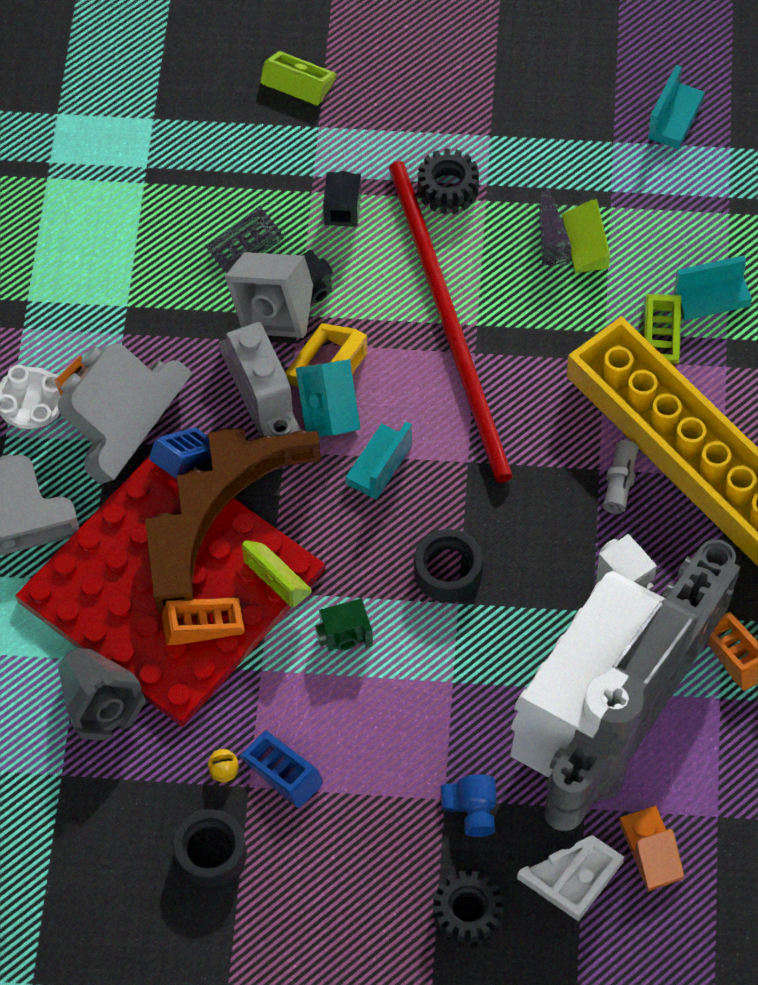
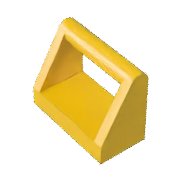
M320 324L285 371L289 383L298 387L295 368L307 366L327 339L341 346V349L331 362L350 359L353 374L368 354L367 335L353 328Z

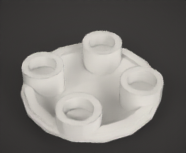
M23 365L11 367L8 375L0 382V416L7 423L21 429L33 430L50 424L60 414L58 410L60 394L54 382L58 375L42 368L25 367Z

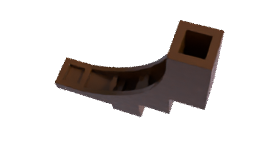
M223 428L217 432L208 433L213 471L193 470L184 475H177L182 514L162 513L154 518L145 519L154 599L158 614L162 613L166 601L193 600L194 568L201 544L213 521L238 493L266 474L284 466L321 461L318 431L308 432L300 430L290 435L276 437L263 435L253 440H246L244 428Z

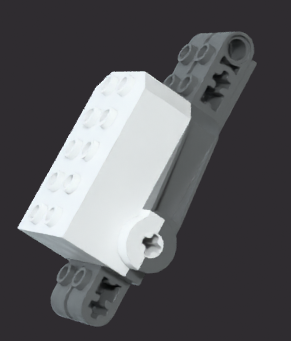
M721 540L707 541L699 548L693 559L686 557L677 575L680 577L675 585L669 583L662 597L614 571L606 573L603 579L594 587L583 608L581 607L578 610L568 630L558 639L546 662L541 664L528 688L519 696L514 710L518 711V714L511 725V730L515 731L510 756L549 777L545 786L549 789L544 815L548 824L554 829L569 831L576 828L593 803L597 804L598 801L612 798L621 790L631 758L709 640L710 635L729 609L741 567L735 564L736 553L727 542Z

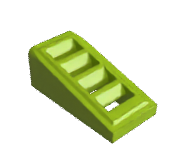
M646 294L644 299L643 337L653 347L671 348V354L662 355L671 364L679 365L681 295ZM653 311H669L671 316L653 315ZM653 323L671 324V328H653L652 326ZM652 335L671 336V341L652 340Z

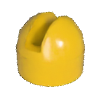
M228 749L214 751L208 760V769L211 777L219 782H228L234 779L239 771L236 755ZM226 759L232 760V761H223V762L214 764V762H217V761H222V760H226Z

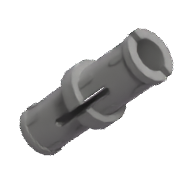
M621 440L619 443H616L613 465L608 469L606 476L608 488L603 508L613 514H622V511H626L628 492L630 487L634 485L636 476L633 471L639 447L634 442Z

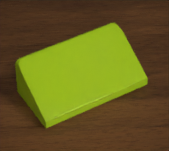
M278 51L264 61L261 83L311 104L319 105L336 80L337 74Z
M597 199L588 201L563 213L562 220L575 273L609 268L610 251Z
M247 540L242 543L244 563L290 607H296L311 594L312 589L266 545Z

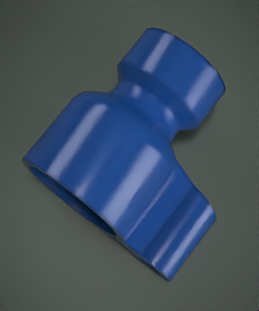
M484 774L462 777L457 783L440 786L442 810L448 812H467V816L464 819V829L467 836L484 837L495 833V819L490 814V811L497 804L494 777Z

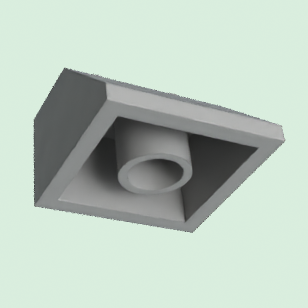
M244 252L225 275L241 328L260 321L267 335L304 338L307 332L313 289L305 256Z

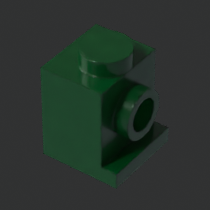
M362 598L319 610L320 624L315 625V631L320 647L327 645L328 651L336 649L345 651L354 648L361 642L365 643L366 648L373 646L372 628Z

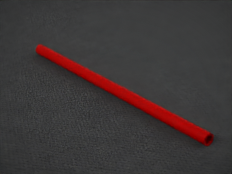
M395 161L389 165V171L496 483L507 482L512 479L513 475L405 163L403 161Z

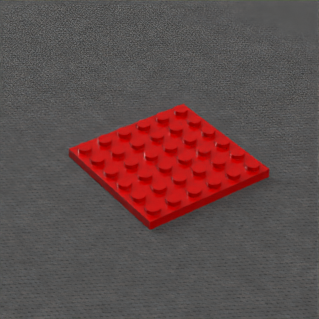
M148 457L24 585L15 597L19 604L77 648L91 649L133 673L140 683V690L145 699L183 727L292 608L244 563L242 543L247 540L266 545L309 587L314 584L326 569L325 563L233 498L213 521L199 549L194 568L193 600L239 598L244 632L239 635L187 644L166 645L162 613H157L154 599L145 519L154 518L162 513L173 515L182 513L177 478L172 477L149 460ZM227 610L221 611L223 624H228ZM212 613L207 614L208 624H214ZM191 616L192 624L198 625L197 616ZM182 618L177 619L178 626H182Z

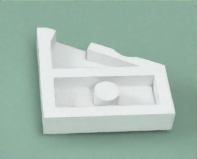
M591 835L577 842L570 849H562L549 855L548 860L531 868L528 866L522 868L518 872L517 879L579 921L622 865L624 856Z

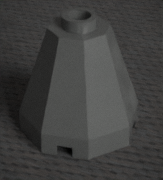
M77 648L68 652L58 667L66 711L80 739L103 741L114 736L111 732L112 729L120 726L124 730L131 726L146 702L140 690V683L133 673L91 649Z

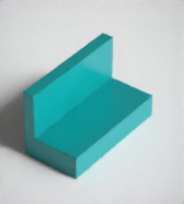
M678 65L675 66L651 113L648 139L676 149H680L705 96L704 91L680 83L682 67Z
M744 255L677 270L674 294L681 295V314L684 321L751 306L752 298L744 279L746 265Z
M350 359L295 368L305 431H318L319 437L361 429Z
M405 421L398 432L381 423L345 477L346 485L377 500L412 447V424Z

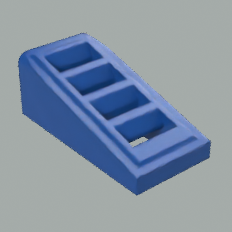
M196 427L162 436L154 441L149 460L176 479L177 475H183L211 458L209 436Z
M267 730L240 755L243 762L297 808H300L323 784V779L316 767ZM270 747L274 749L262 762L258 761ZM283 757L284 759L271 771L270 769ZM293 767H295V769L286 777V779L283 780L282 778H283Z

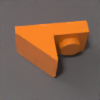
M656 805L620 817L619 824L647 891L684 879L674 832L672 829L666 830Z

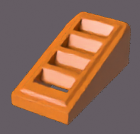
M239 598L166 601L162 611L166 645L187 644L239 635L244 632ZM227 610L229 623L223 624L221 611ZM212 613L214 624H208L207 614ZM191 616H197L198 625L192 624ZM182 618V626H178L177 619Z
M728 612L722 617L718 626L710 635L707 644L735 683L743 691H746L758 684V641L731 612ZM730 628L733 631L720 639L717 637V635ZM738 640L740 641V643L728 649L729 645L735 643ZM748 652L749 655L738 660V657Z

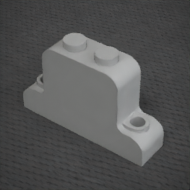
M258 321L226 333V339L219 341L220 352L259 435L276 437L300 431L301 429L293 413L289 381L261 322ZM278 426L287 428L283 432L275 431V428Z
M112 344L100 350L97 347H93L81 360L84 366L79 373H73L63 383L61 390L64 393L58 400V410L68 422L91 441L92 446L86 453L84 466L88 475L97 483L103 484L117 477L192 375V372L181 362L172 360L163 364L158 360L148 368L121 344Z
M5 455L0 457V556L72 537L79 529L72 501L65 497L44 499L40 494L32 461L24 455Z

